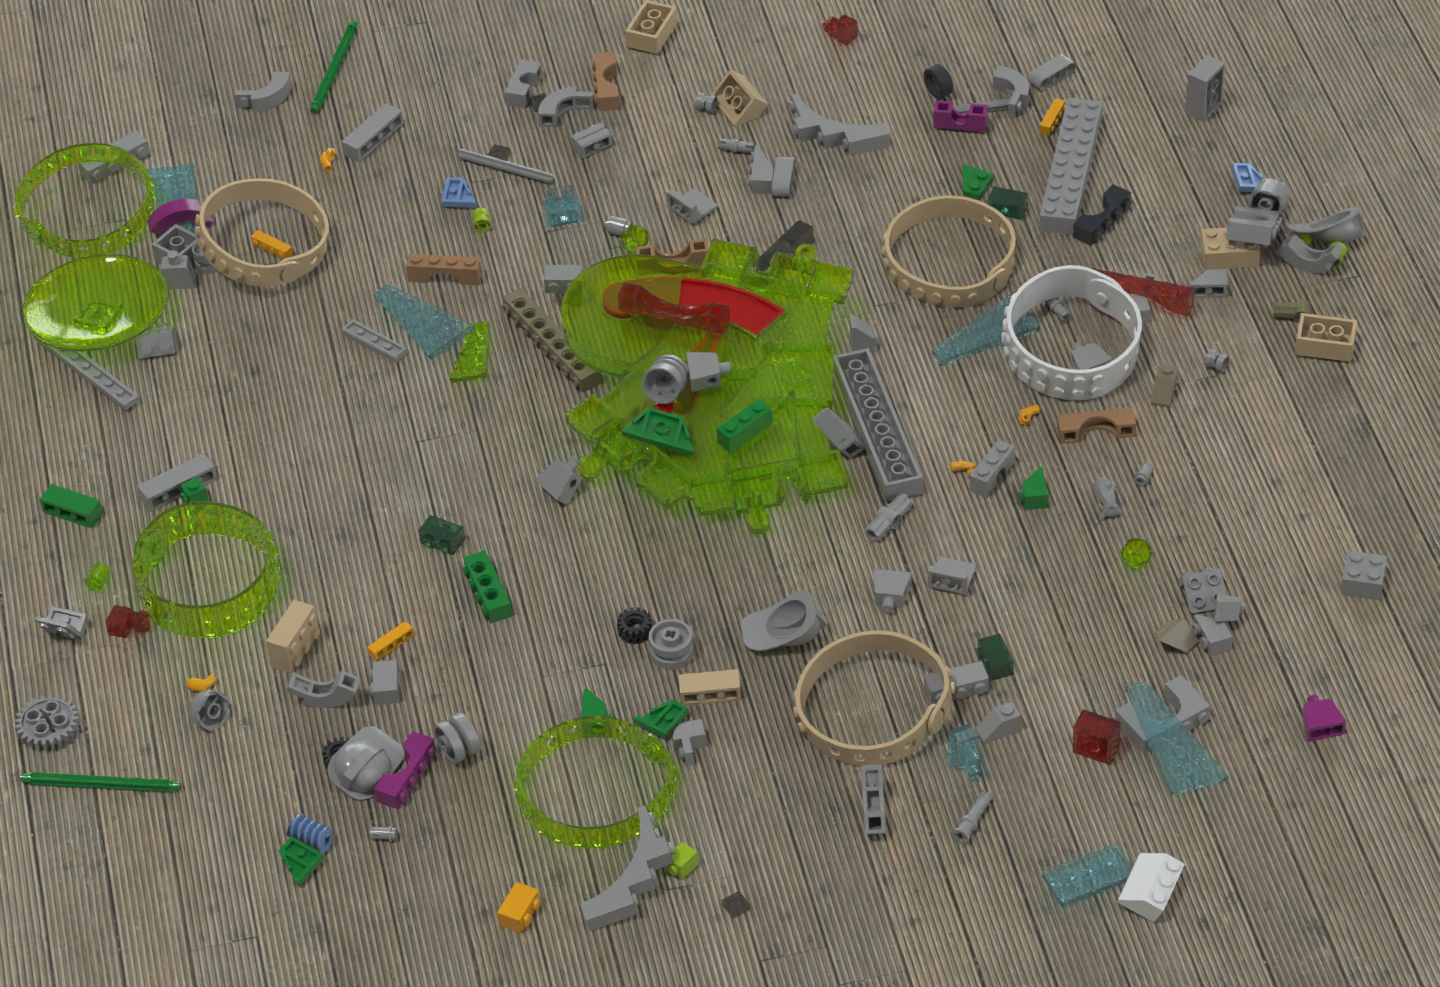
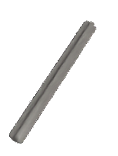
M460 149L458 154L460 159L549 184H552L554 181L553 174L465 149Z

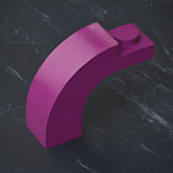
M177 199L163 204L147 220L150 232L162 236L175 224L185 221L195 222L196 215H200L199 201L194 199ZM212 215L205 223L207 227H211L213 224Z

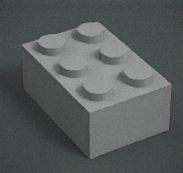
M1207 55L1198 62L1193 70L1188 72L1187 100L1185 102L1187 115L1204 122L1223 103L1224 62Z

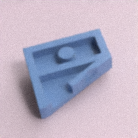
M1232 163L1231 170L1238 191L1253 192L1264 176L1257 172L1250 163Z
M447 177L441 201L442 207L476 208V201L473 199L469 187H467L465 178Z

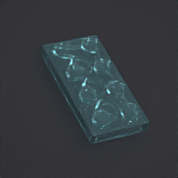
M1118 843L1045 870L1042 872V878L1060 906L1064 907L1125 883L1133 866Z

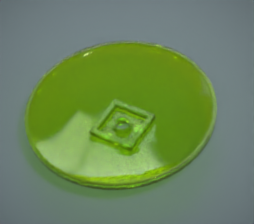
M100 254L82 257L54 268L31 287L24 300L23 318L29 332L36 339L51 347L68 351L106 349L136 338L156 323L168 302L167 283L156 267L136 257L121 254Z

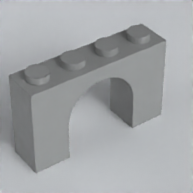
M1236 206L1234 218L1230 217L1228 221L1226 239L1270 245L1272 240H1275L1282 225V217H1279L1280 212Z
M1182 675L1165 683L1164 697L1178 711L1174 718L1165 721L1153 720L1147 717L1132 701L1115 710V724L1143 754L1150 750H1155L1163 743L1172 741L1178 735L1186 733L1193 727L1203 724L1210 719V704Z

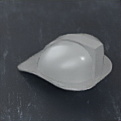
M1357 206L1346 208L1318 221L1304 224H1286L1287 228L1291 231L1310 233L1314 238L1329 244L1335 241L1344 244L1366 235L1358 215L1360 210Z
M798 591L768 608L746 616L741 621V630L746 647L754 651H765L780 646L790 647L805 644L811 641L818 634L819 630L827 626L828 623L824 614L815 607L813 596L807 591Z
M372 726L364 727L332 756L328 764L329 779L353 799H370L375 796L374 788L383 774H393L403 761L404 749L398 742L379 728Z

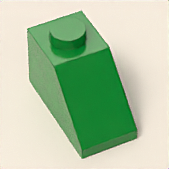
M1039 467L1022 483V491H1019L1020 503H1024L1025 510L1048 508V492L1043 467Z
M584 689L580 719L582 733H606L607 725L611 723V714L607 713V707L603 701L589 689Z

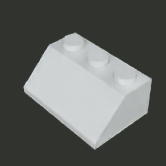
M1140 853L1117 902L1154 923L1164 911L1185 864L1166 853Z

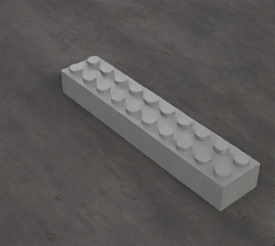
M1077 98L1067 99L1040 212V231L1073 235V224L1080 217L1101 125L1102 101Z
M869 348L833 356L834 375L855 427L865 446L866 454L886 502L894 500L898 494L901 495L902 493L908 495V497L922 494L923 477Z

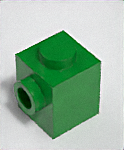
M197 477L180 485L182 492L180 494L181 500L192 512L209 504L206 487Z

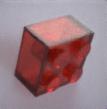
M1083 709L1073 726V753L1111 765L1120 749L1121 722Z

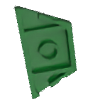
M647 407L640 416L633 419L627 428L625 427L622 430L621 436L692 456L694 451L689 441L690 435L686 429L685 418Z

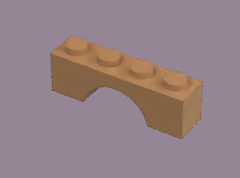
M615 52L595 53V60H592L593 82H597L593 83L594 93H597L594 94L595 104H598L599 111L620 110L618 85L607 82L609 79L617 76Z
M707 239L691 240L683 250L671 254L658 251L654 245L635 247L638 275L710 267Z
M409 254L406 264L408 282L426 283L430 276L437 273H445L455 277L461 285L479 286L482 276L480 257Z
M1133 407L1057 415V431L1060 444L1077 443L1086 432L1091 430L1108 431L1117 439L1136 437V420Z

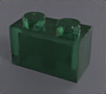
M994 186L988 198V205L998 210L1005 217L1022 220L1028 207V193Z
M429 515L418 530L421 544L452 555L456 553L465 541L463 526Z
M1001 634L978 639V648H975L977 659H981L990 680L993 681L1014 675V661Z

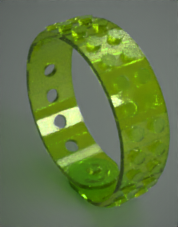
M190 502L165 510L143 530L134 549L133 574L144 612L154 623L163 629L187 637H219L244 628L267 609L276 596L277 585L281 581V574L277 572L278 568H280L279 558L274 557L278 555L276 544L271 543L274 541L270 530L267 531L263 522L251 513L223 503ZM218 534L234 537L252 544L267 558L262 572L250 586L236 596L214 604L185 605L161 598L145 586L149 574L161 561L167 547L175 541L188 536ZM166 613L170 614L174 619L168 617Z

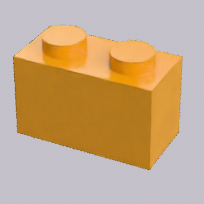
M515 882L497 912L499 926L522 933L525 926H529L533 913L540 908L539 890Z

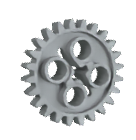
M51 694L48 695L47 699L40 696L39 701L33 698L32 704L26 702L27 708L21 707V713H17V719L14 720L18 739L22 740V744L27 743L29 748L35 745L36 750L40 746H43L44 750L47 749V746H51L54 749L55 744L62 746L63 740L69 742L68 736L75 737L74 731H78V725L81 724L77 706L73 705L72 700L67 702L66 697L60 700L59 695L53 699ZM49 725L52 726V730L54 733H52L49 729Z

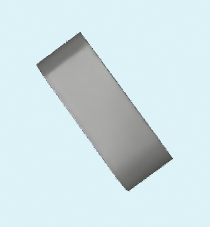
M1060 54L1031 71L1028 76V82L1040 91H1044L1073 74L1077 65L1064 54Z
M795 157L776 158L772 181V196L790 197L795 171Z

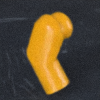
M1035 404L1022 409L1018 417L1019 422L1023 425L1029 424L1031 416L1040 413L1039 406Z
M967 461L950 463L951 472L967 470L968 476L977 467L975 463Z
M212 674L204 680L191 678L187 680L186 687L192 691L201 692L210 688L217 680Z

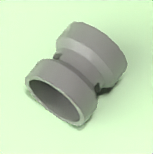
M700 92L696 97L695 108L699 110L706 109L707 112L714 113L717 108L718 97L713 95L707 96L705 93Z
M1210 349L1205 357L1204 365L1209 368L1214 367L1216 371L1223 373L1229 364L1230 357L1224 353L1219 354L1217 350Z

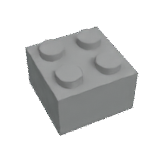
M175 224L152 243L154 259L162 263V258L167 256L169 251L175 250L179 256H188L191 264H193L192 247L198 242V238L195 237L194 233Z
M1347 550L1341 595L1381 601L1387 556Z

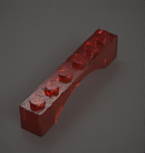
M1091 268L1114 279L1125 292L1149 298L1162 305L1170 313L1189 316L1194 306L1193 287Z
M627 282L623 283L618 293V308L620 311L724 335L730 323L729 306L713 302L701 306L677 305L656 297L640 285Z

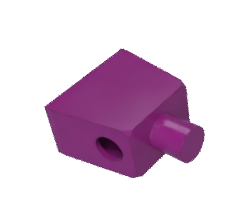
M1316 694L1310 695L1307 698V703L1303 705L1302 712L1307 742L1345 735L1346 720L1331 699L1320 700Z

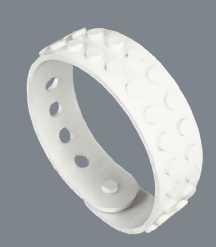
M1073 265L1046 270L1024 283L1012 295L1009 306L1005 307L1004 317L1007 318L1003 320L1002 331L1005 332L1001 334V343H1005V347H1003L1004 357L1007 358L1011 370L1017 377L1038 392L1064 400L1093 399L1119 387L1135 368L1142 330L1140 310L1130 295L1114 279L1096 270ZM1074 296L1089 300L1097 309L1117 319L1129 332L1133 342L1122 355L1106 365L1093 369L1072 370L1048 364L1033 356L1018 341L1013 327L1034 306L1052 298Z

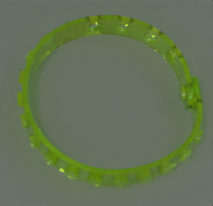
M83 143L59 149L43 158L31 168L22 179L15 193L14 200L16 206H13L15 217L19 216L23 229L37 245L43 243L52 251L67 257L93 258L114 252L134 240L147 226V220L155 210L154 200L157 199L156 189H152V186H155L152 176H148L146 166L143 163L141 164L134 155L122 148L109 144ZM98 161L123 166L135 173L146 186V196L137 213L118 229L97 238L73 240L56 236L47 231L37 220L33 219L30 221L24 215V209L29 197L42 182L57 171L78 163ZM129 230L128 235L123 237L124 233ZM110 242L108 246L101 247L103 243ZM79 247H86V248H88V250L82 251V250H79L78 248H79Z
M609 716L578 717L553 726L528 746L520 762L517 763V778L513 780L514 791L519 793L515 795L517 805L522 807L525 819L538 832L552 841L571 847L594 849L615 846L640 835L638 812L627 819L610 825L581 827L553 820L540 812L532 804L524 790L529 773L543 757L566 743L591 737L612 738L637 748L650 762L658 761L668 776L657 796L646 805L648 813H653L656 822L668 809L673 795L677 792L678 784L674 781V778H678L677 766H673L671 755L666 747L652 733L645 734L633 724ZM600 724L604 726V728L595 729L593 725ZM571 728H578L577 731L573 733H567L568 730ZM619 728L624 729L627 734L622 733ZM553 737V740L546 745V742Z

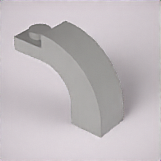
M998 65L993 75V89L1009 93L1012 96L1008 103V117L1015 118L1022 108H1028L1029 85L1026 78L1018 71Z
M273 72L270 83L258 90H235L237 108H252L253 112H261L280 105L286 100L291 91L290 72Z
M568 87L549 94L539 106V127H556L559 116L568 110L594 109L593 92L577 91V87Z
M1295 234L1285 239L1276 252L1287 263L1297 269L1309 273H1323L1329 271L1333 263L1340 258L1339 254L1343 247L1340 243H1337L1325 250H1315L1304 244Z
M341 670L335 679L328 682H318L293 672L290 675L286 692L302 698L301 703L311 707H338L349 702L354 697L360 677Z
M882 764L861 765L865 834L886 833Z

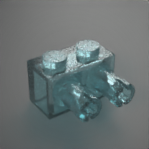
M568 185L569 190H567V186L563 187L564 197L557 198L556 189L551 188V193L549 189L545 191L546 200L542 201L547 228L582 222L581 206L577 195H574V187L572 185Z
M970 723L948 731V741H946L948 748L946 758L948 763L953 765L957 772L965 770L972 781L979 779L981 771L977 766L981 764V758L979 757L978 734Z

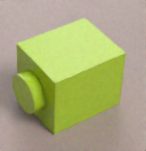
M681 842L674 848L675 854L672 855L674 863L667 865L666 869L672 876H677L683 880L699 865L698 852L684 842Z

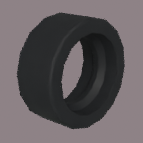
M935 64L924 71L925 85L933 97L941 99L953 92L951 76L944 66Z

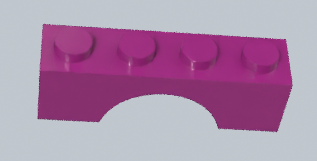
M414 731L411 732L403 744L405 759L409 763L398 773L383 774L374 788L377 803L398 809L406 801L409 791L416 786L420 774L425 772L428 762L436 754L437 749L434 738Z

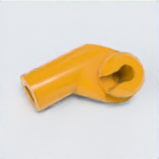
M328 148L320 157V162L326 172H330L333 168L331 162L335 158L336 151L332 148Z

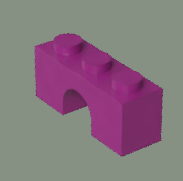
M936 100L933 111V128L986 132L988 105L971 103L969 112L959 113L954 109L953 102Z

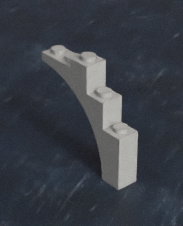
M798 93L791 95L789 107L790 111L794 112L792 132L794 136H797L799 142L817 138L818 142L822 143L824 149L843 145V148L847 149L849 156L890 147V134L885 123L854 125L833 121L811 110L802 101Z
M646 806L637 808L640 818V837L637 850L629 866L621 877L608 889L596 897L581 903L590 931L637 915L636 906L639 905L637 895L656 889L654 880L657 879L654 870L674 863L672 857L675 854L671 842L667 843L665 836H660L658 828L654 829L653 824H656L652 812L648 813Z

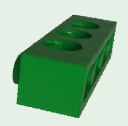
M486 551L463 557V574L465 577H469L470 589L475 590L474 596L476 602L482 605L480 607L483 616H487L490 623L512 617L511 603Z

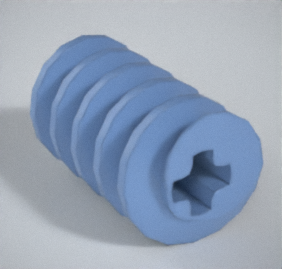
M303 814L297 815L287 829L288 837L292 836L313 849L319 850L321 853L326 852L332 844L331 828H324L322 823L318 824L316 820L311 821L309 817L304 818Z

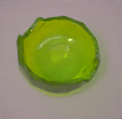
M631 225L626 232L622 233L621 245L627 251L636 253L635 247L647 246L649 233L642 226Z
M1141 538L1129 539L1121 550V560L1127 567L1132 569L1145 567L1152 556L1150 544Z

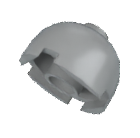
M211 689L199 692L190 704L189 711L192 720L196 725L206 730L212 731L216 727L219 729L225 724L230 715L228 697L219 691Z

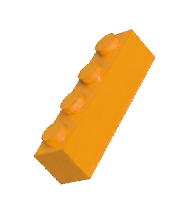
M1054 99L1040 123V134L1050 136L1054 132L1055 126L1058 125L1059 119L1062 118L1063 112H1065V100Z
M257 230L251 235L252 245L280 259L293 255L292 246Z
M406 621L399 624L393 630H390L387 634L367 647L368 655L373 660L378 661L413 637V627Z

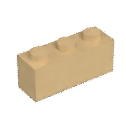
M738 669L678 675L680 700L684 706L741 700Z

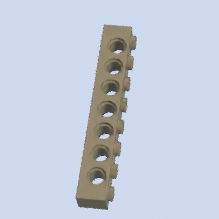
M522 288L502 297L504 313L509 315L513 322L522 328L523 333L532 339L534 345H538L541 348L543 354L551 359L554 366H558L561 369L562 374L571 380L574 387H578L583 393L601 384L600 370Z

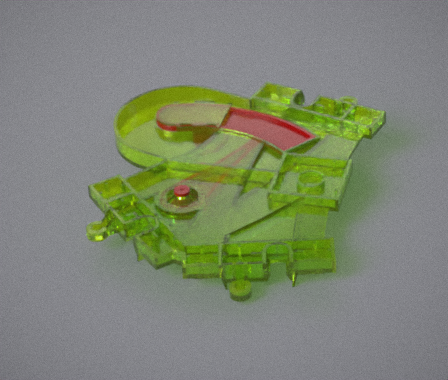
M714 238L702 266L652 255L627 254L599 261L585 269L571 282L564 294L561 305L563 335L571 352L582 363L603 374L619 377L621 382L601 399L592 394L565 414L566 424L588 442L593 451L591 455H586L579 460L581 462L578 466L579 475L584 479H594L608 465L623 475L639 463H649V465L634 476V483L638 489L639 496L646 492L667 510L681 499L691 500L694 502L698 517L736 510L739 519H741V513L747 512V528L753 534H763L769 530L770 516L764 509L781 506L783 503L784 493L779 484L783 480H792L797 483L799 498L804 501L805 506H807L811 495L848 488V477L839 449L827 451L825 433L812 418L825 408L832 410L834 342H826L834 303L844 305L854 280V269L817 261V249L813 245L803 244L797 247L795 256L776 252L767 270L756 271L754 268L758 262L759 253L755 247ZM686 352L716 353L719 363L730 362L731 373L720 374V385L691 392L690 381L688 380L687 385L673 402L667 404H659L652 401L646 396L642 388L644 374L658 357L665 354L679 357L686 365ZM760 398L772 408V424L732 453H729L717 443V428ZM647 407L685 418L686 429L690 435L689 441L694 451L692 456L621 436L622 430L625 427L627 428L633 419L640 416Z

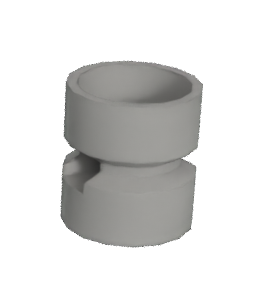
M198 242L195 243L192 247V253L197 272L205 275L215 272L217 269L206 259L199 248Z

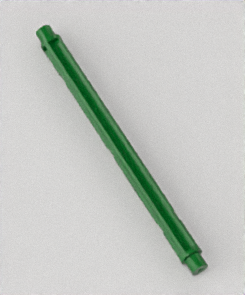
M354 20L347 25L311 103L310 112L316 114L321 109L325 96L357 30L358 23Z
M37 772L22 773L20 777L21 782L34 785L102 787L165 792L181 790V782L169 779Z

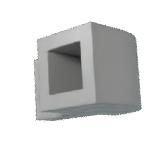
M702 719L684 722L673 733L674 753L679 752L680 759H684L686 767L694 765L692 750L706 747Z

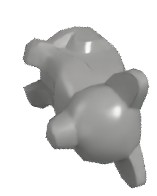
M1105 477L1096 479L1093 484L1094 492L1104 505L1099 519L1103 520L1105 516H1120L1121 510L1115 503L1116 496L1114 493L1117 485Z

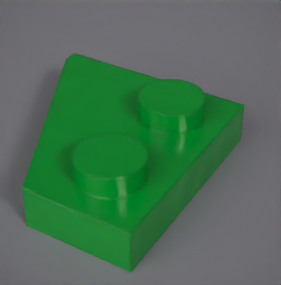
M966 164L962 165L963 196L980 200L994 180V173Z
M674 700L663 703L662 706L650 709V713L642 717L639 715L635 716L634 723L667 739L688 715L689 708Z
M292 836L278 850L288 871L299 887L324 860V855Z

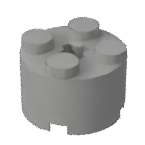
M1263 178L1250 195L1248 206L1250 208L1278 211L1281 216L1290 198L1288 186L1274 179Z

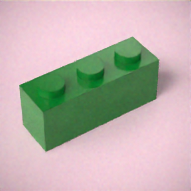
M760 398L717 428V443L726 451L732 453L772 424V408Z
M51 484L39 499L44 513L88 528H92L103 514L100 500L65 489L62 486Z

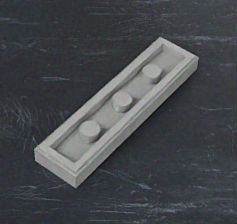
M354 319L341 329L342 335L395 363H398L408 354V348Z

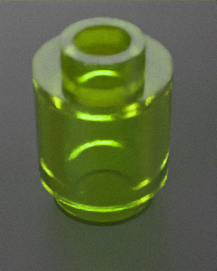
M102 562L92 566L84 580L88 589L99 591L103 588L110 576L109 566Z

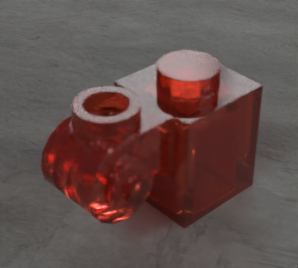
M845 14L839 19L831 16L822 24L828 36L834 37L835 40L845 45H849L858 37L857 20Z
M114 605L105 621L108 635L127 638L133 627H136V631L140 634L146 633L150 630V614L145 610L136 612L126 606Z

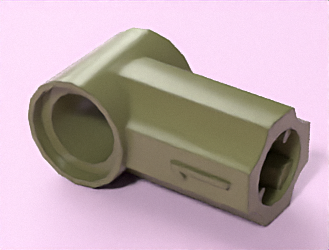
M1297 299L1294 303L1274 302L1273 318H1293L1295 322L1300 323L1301 313L1310 314V302L1306 299Z

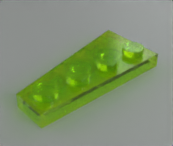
M489 321L470 324L464 339V347L459 352L460 357L458 361H455L454 371L449 376L451 383L487 378L490 339Z

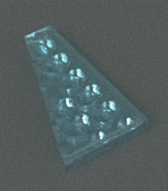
M194 164L142 170L143 176L147 180L160 206L177 199L196 200ZM185 221L177 224L195 234V226H197L195 222Z
M390 284L385 285L374 293L376 300L430 360L475 330L474 324Z
M1015 292L933 348L932 355L938 364L943 366L1005 344L1001 343V334L1005 332L1002 331L1003 320L1007 318L1004 317L1005 307L1009 306L1010 299ZM1027 311L1016 322L1013 330L1017 339L1039 332L1040 325L1032 314Z
M1146 680L1126 686L1125 690L1171 796L1228 780V774Z

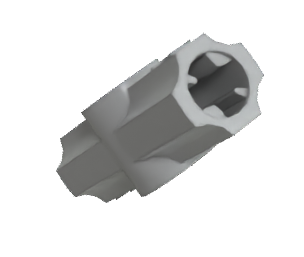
M904 493L898 494L887 507H880L876 518L865 529V534L869 540L873 542L879 541L890 528L895 529L899 525L901 517L912 506V501L908 495Z

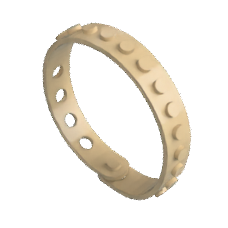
M255 178L228 183L212 192L204 203L201 204L199 209L200 215H196L195 225L198 226H195V237L198 238L199 248L206 259L227 277L246 285L269 287L293 282L299 276L317 267L323 260L326 252L329 223L325 211L310 194L299 187L283 181ZM247 200H268L285 204L304 214L318 229L321 241L308 252L285 258L278 264L258 265L237 259L224 251L210 237L205 223L214 212L229 204Z
M937 196L916 202L901 211L891 221L887 232L883 236V244H885V246H882V257H885L883 265L887 269L891 280L898 288L911 297L935 306L968 308L986 302L1005 287L1015 265L1016 237L1011 223L995 208L972 198ZM985 212L991 216L992 220L986 217ZM940 217H959L979 222L993 229L1006 241L1009 252L998 265L991 269L987 278L982 282L963 287H949L927 282L905 271L893 258L891 253L892 246L901 234L918 223Z
M891 631L859 632L830 643L808 662L799 677L797 689L794 691V702H796V706L793 707L795 719H800V722L797 723L800 732L805 734L812 745L825 755L851 765H883L908 756L917 750L931 733L937 734L951 710L952 694H955L954 682L949 680L952 677L949 667H945L940 656L923 643L909 636ZM893 651L908 655L926 664L943 681L944 689L938 703L931 704L921 720L910 731L895 740L878 745H849L833 740L817 731L804 715L808 694L816 680L837 662L864 652ZM913 739L911 744L905 747L906 743ZM884 751H890L888 755H880ZM854 754H862L865 757H857Z

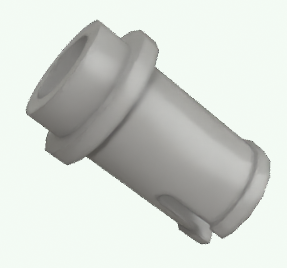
M1144 462L1140 471L1134 476L1136 484L1140 486L1148 484L1149 476L1154 470V466L1151 463Z
M393 825L389 827H371L370 835H373L371 836L372 840L386 839L392 842L397 839V827H393Z

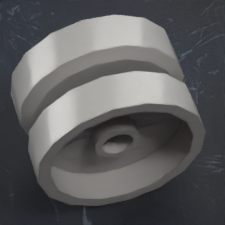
M666 619L658 622L651 628L649 632L650 657L655 665L666 670H677L690 663L693 658V638L689 625L677 619Z
M462 712L450 716L449 722L443 720L434 725L433 730L436 741L445 757L452 764L463 761L465 754L472 756L481 750L478 735L469 719Z

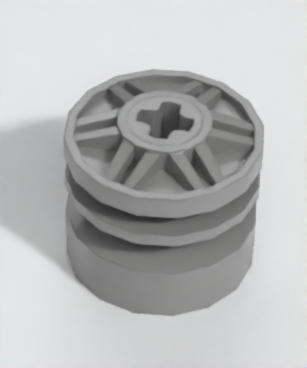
M665 354L658 357L642 379V388L646 396L659 404L673 402L688 383L690 377L689 369L684 361L674 355Z

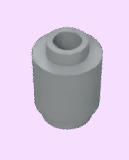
M611 216L610 219L606 220L605 229L610 234L625 237L630 236L633 223L629 222V219Z

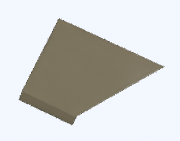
M1185 618L1168 621L1155 632L1159 641L1175 647L1185 655L1199 644V640Z

